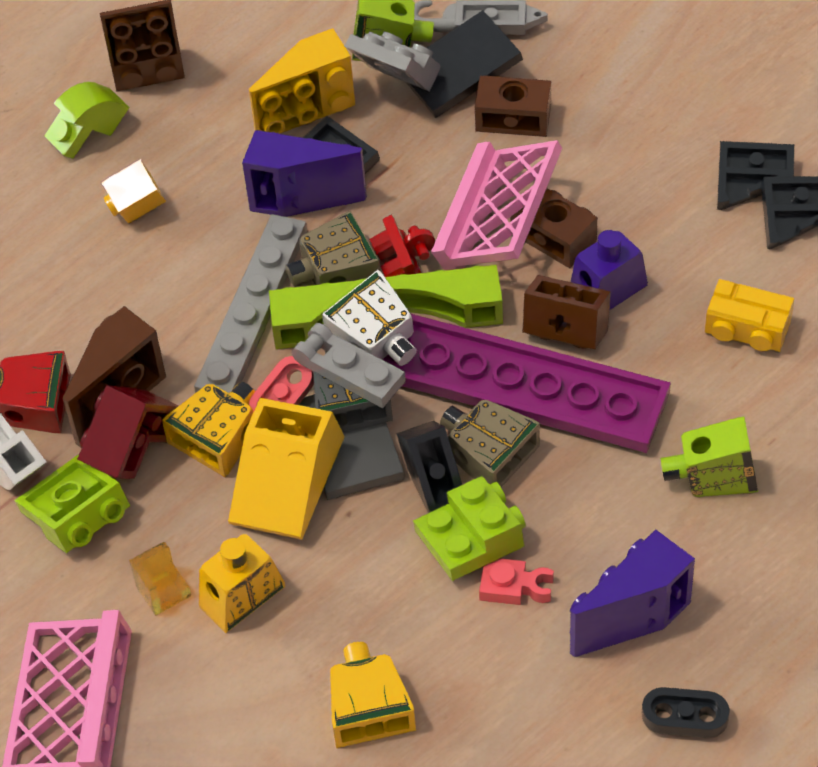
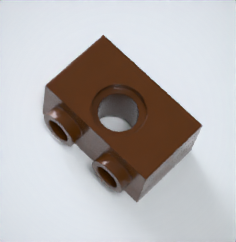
M480 75L475 101V132L547 137L551 111L550 80Z
M546 188L525 243L570 269L574 265L577 255L597 242L598 217L593 215L587 208L579 207L567 200L559 192ZM524 207L510 217V222L523 212Z

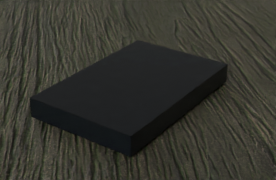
M482 10L427 47V49L433 52L432 58L441 65L430 92L407 82L406 84L433 116L437 118L476 92L480 75L500 76L522 61L523 57L518 48Z

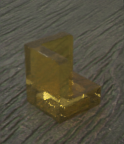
M162 542L129 560L136 587L155 616L191 597L190 588L173 564L171 551L166 542Z

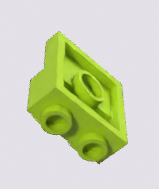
M79 455L72 458L14 500L20 512L40 526L46 539L66 554L73 548L87 545L96 531L106 524L118 522L123 517L125 510L130 507L120 483L108 474L77 460Z
M483 476L448 491L449 504L413 520L415 532L452 581L525 547L522 529L526 527V523L521 511L515 505L508 508L505 505L506 497L501 486L496 481L489 484Z

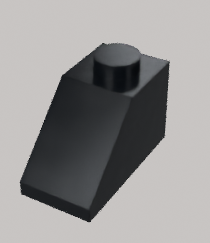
M430 421L396 433L407 470L427 512L430 513L449 504L447 492L461 486L462 481L445 426L435 421Z

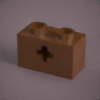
M537 275L524 293L522 333L535 335L543 340L569 343L581 349L590 348L595 350L608 331L611 291Z

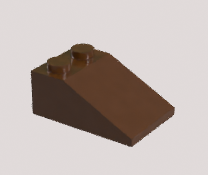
M125 306L115 314L106 317L100 326L95 329L63 396L74 440L79 447L84 432L90 428L94 418L96 400L105 390L106 385L141 388L150 391L166 378L156 330Z

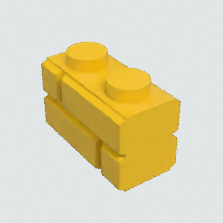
M719 279L707 309L705 333L712 334L720 341L736 340L750 344L752 348L758 351L774 350L780 352L791 323L795 298Z

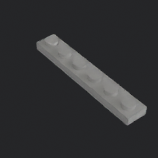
M271 214L194 385L195 393L206 384H214L230 393L239 382H242L271 316L269 290L283 288L288 277L285 265L295 261L300 249L299 239L307 233L306 221Z

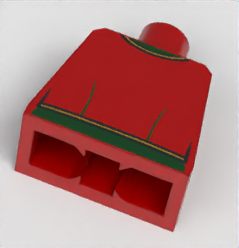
M52 351L4 358L1 361L0 413L11 427L61 433L65 412L63 396L69 386L71 374L65 352Z

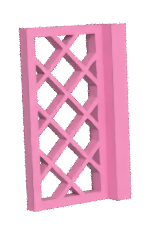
M558 140L495 150L490 141L477 143L431 251L444 270L463 269L466 265L519 258L562 150ZM545 156V158L538 162L536 165H534L533 167L530 166V164L537 160L539 157ZM508 161H515L508 167L504 163ZM523 169L527 170L524 174H522L520 177H518L515 181H513L510 184L509 180L511 178H513ZM535 180L534 185L532 187H530L521 195L518 193L520 190H522L524 187H526L528 184ZM505 184L506 187L496 194L497 189ZM512 196L516 197V199H514L500 211L497 209L500 205H502ZM524 207L523 212L511 222L507 221L508 218ZM493 211L495 214L484 222L486 216ZM502 223L505 225L487 239L486 235ZM513 235L509 246L496 248ZM481 239L484 241L482 244H480L478 247L472 250L475 243H477Z
M119 610L103 611L102 619L29 623L2 767H111L132 630ZM85 633H97L96 642L83 653L74 645ZM57 635L61 640L42 655L37 650L40 636ZM70 648L77 658L62 671L58 672L50 663L66 649ZM86 665L91 670L90 679L75 690L67 680ZM46 667L54 677L35 692L31 688L32 678ZM63 685L71 695L52 710L43 700ZM77 703H80L85 708L84 716L72 727L68 728L60 718ZM40 705L48 714L28 730L24 726L25 716L36 706ZM56 722L65 733L45 749L37 738ZM73 740L78 746L76 762L58 763L54 756ZM32 742L41 751L30 763L16 765L18 754Z

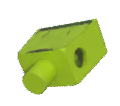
M358 0L353 35L364 38L365 34H369V32L382 36L384 32H388L403 40L402 45L410 47L411 41L432 42L434 22L414 20L415 2L413 0ZM352 53V60L361 61Z

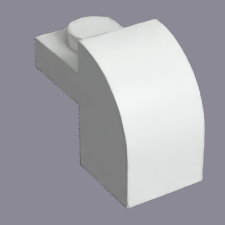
M0 413V486L11 490L43 467L46 460L25 432L22 430L16 434Z

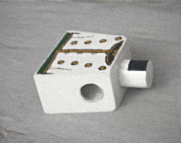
M379 270L322 314L324 325L334 335L380 359L385 358L389 354L400 366H403L416 354L417 349L407 340L414 332L411 314Z

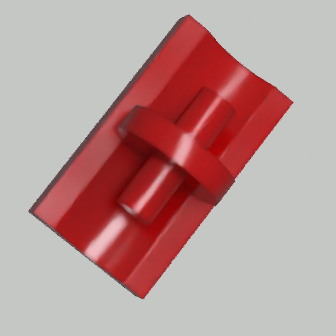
M392 214L382 219L386 230L370 238L371 245L381 261L395 253L397 254V257L381 265L384 276L392 277L400 274L422 273L416 257L419 256L420 260H426L430 257L429 251L432 250L435 244L433 233L427 229H419L418 226H411L408 229L409 234L406 235L404 230L398 228Z

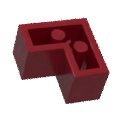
M106 385L105 390L96 400V412L90 428L84 432L81 438V451L77 460L118 479H135L149 442L167 443L162 420L179 405L141 388Z

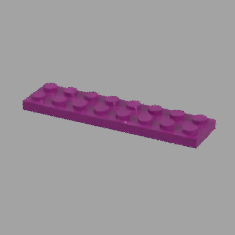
M411 314L414 332L407 339L417 349L415 356L403 366H400L389 354L382 359L405 372L406 381L402 385L403 387L476 406L481 400H489L536 420L542 425L644 453L648 452L671 388V382Z

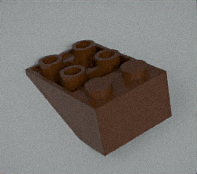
M171 0L100 13L116 92L185 78Z

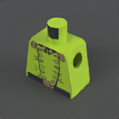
M744 416L684 432L681 435L684 454L660 458L664 481L689 478L691 492L695 497L758 492Z

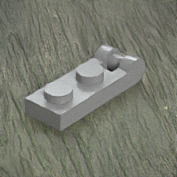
M316 323L308 332L309 338L305 342L300 341L291 352L294 359L302 366L381 408L389 402L406 381L404 371L334 335L327 326L321 323ZM320 348L327 351L324 356L317 353Z

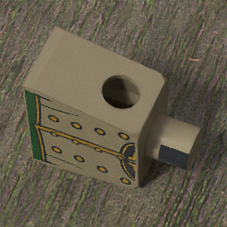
M351 211L304 234L299 239L302 259L285 265L288 278L293 286L311 279L315 285L356 281L368 278L377 270L380 271L379 260Z
M481 400L468 414L455 406H450L440 420V424L450 431L448 439L456 464L473 479L483 476L489 484L496 481L502 487L540 446L539 422L489 400Z

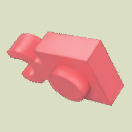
M500 558L483 566L479 601L521 605L522 595H529L531 599L539 603L551 602V589L540 588L537 585L543 582L553 583L554 571L541 567L532 572H526V561Z

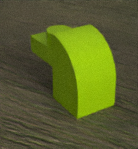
M95 82L79 83L66 90L55 101L54 104L61 111L44 136L64 156L73 159L92 130L111 136L130 107L106 86Z

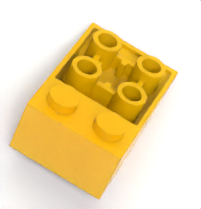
M333 28L300 40L249 88L254 129L280 134L355 106L351 55Z
M264 398L259 399L245 431L228 518L229 524L300 540L303 539L345 437L333 412Z

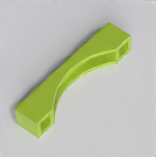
M497 265L385 277L411 313L432 315L449 320L464 328L503 324V300ZM367 278L356 281L322 283L320 285L269 290L275 349L294 348L300 341L305 342L309 338L308 332L316 323L324 324L322 314Z

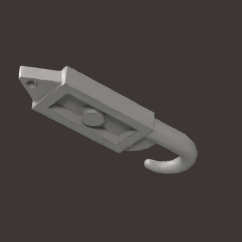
M431 0L416 2L414 10V20L434 22L433 32H451L482 10L505 35H525V30L548 21V13L526 5V0H456V3L449 5L445 9L442 18H422L418 15L421 9L432 5Z

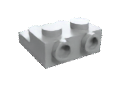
M369 32V34H365L364 38L350 34L345 44V48L370 68L429 92L441 68V65L432 58L433 52L415 43L412 48L402 45L403 40L388 32H384L382 36Z

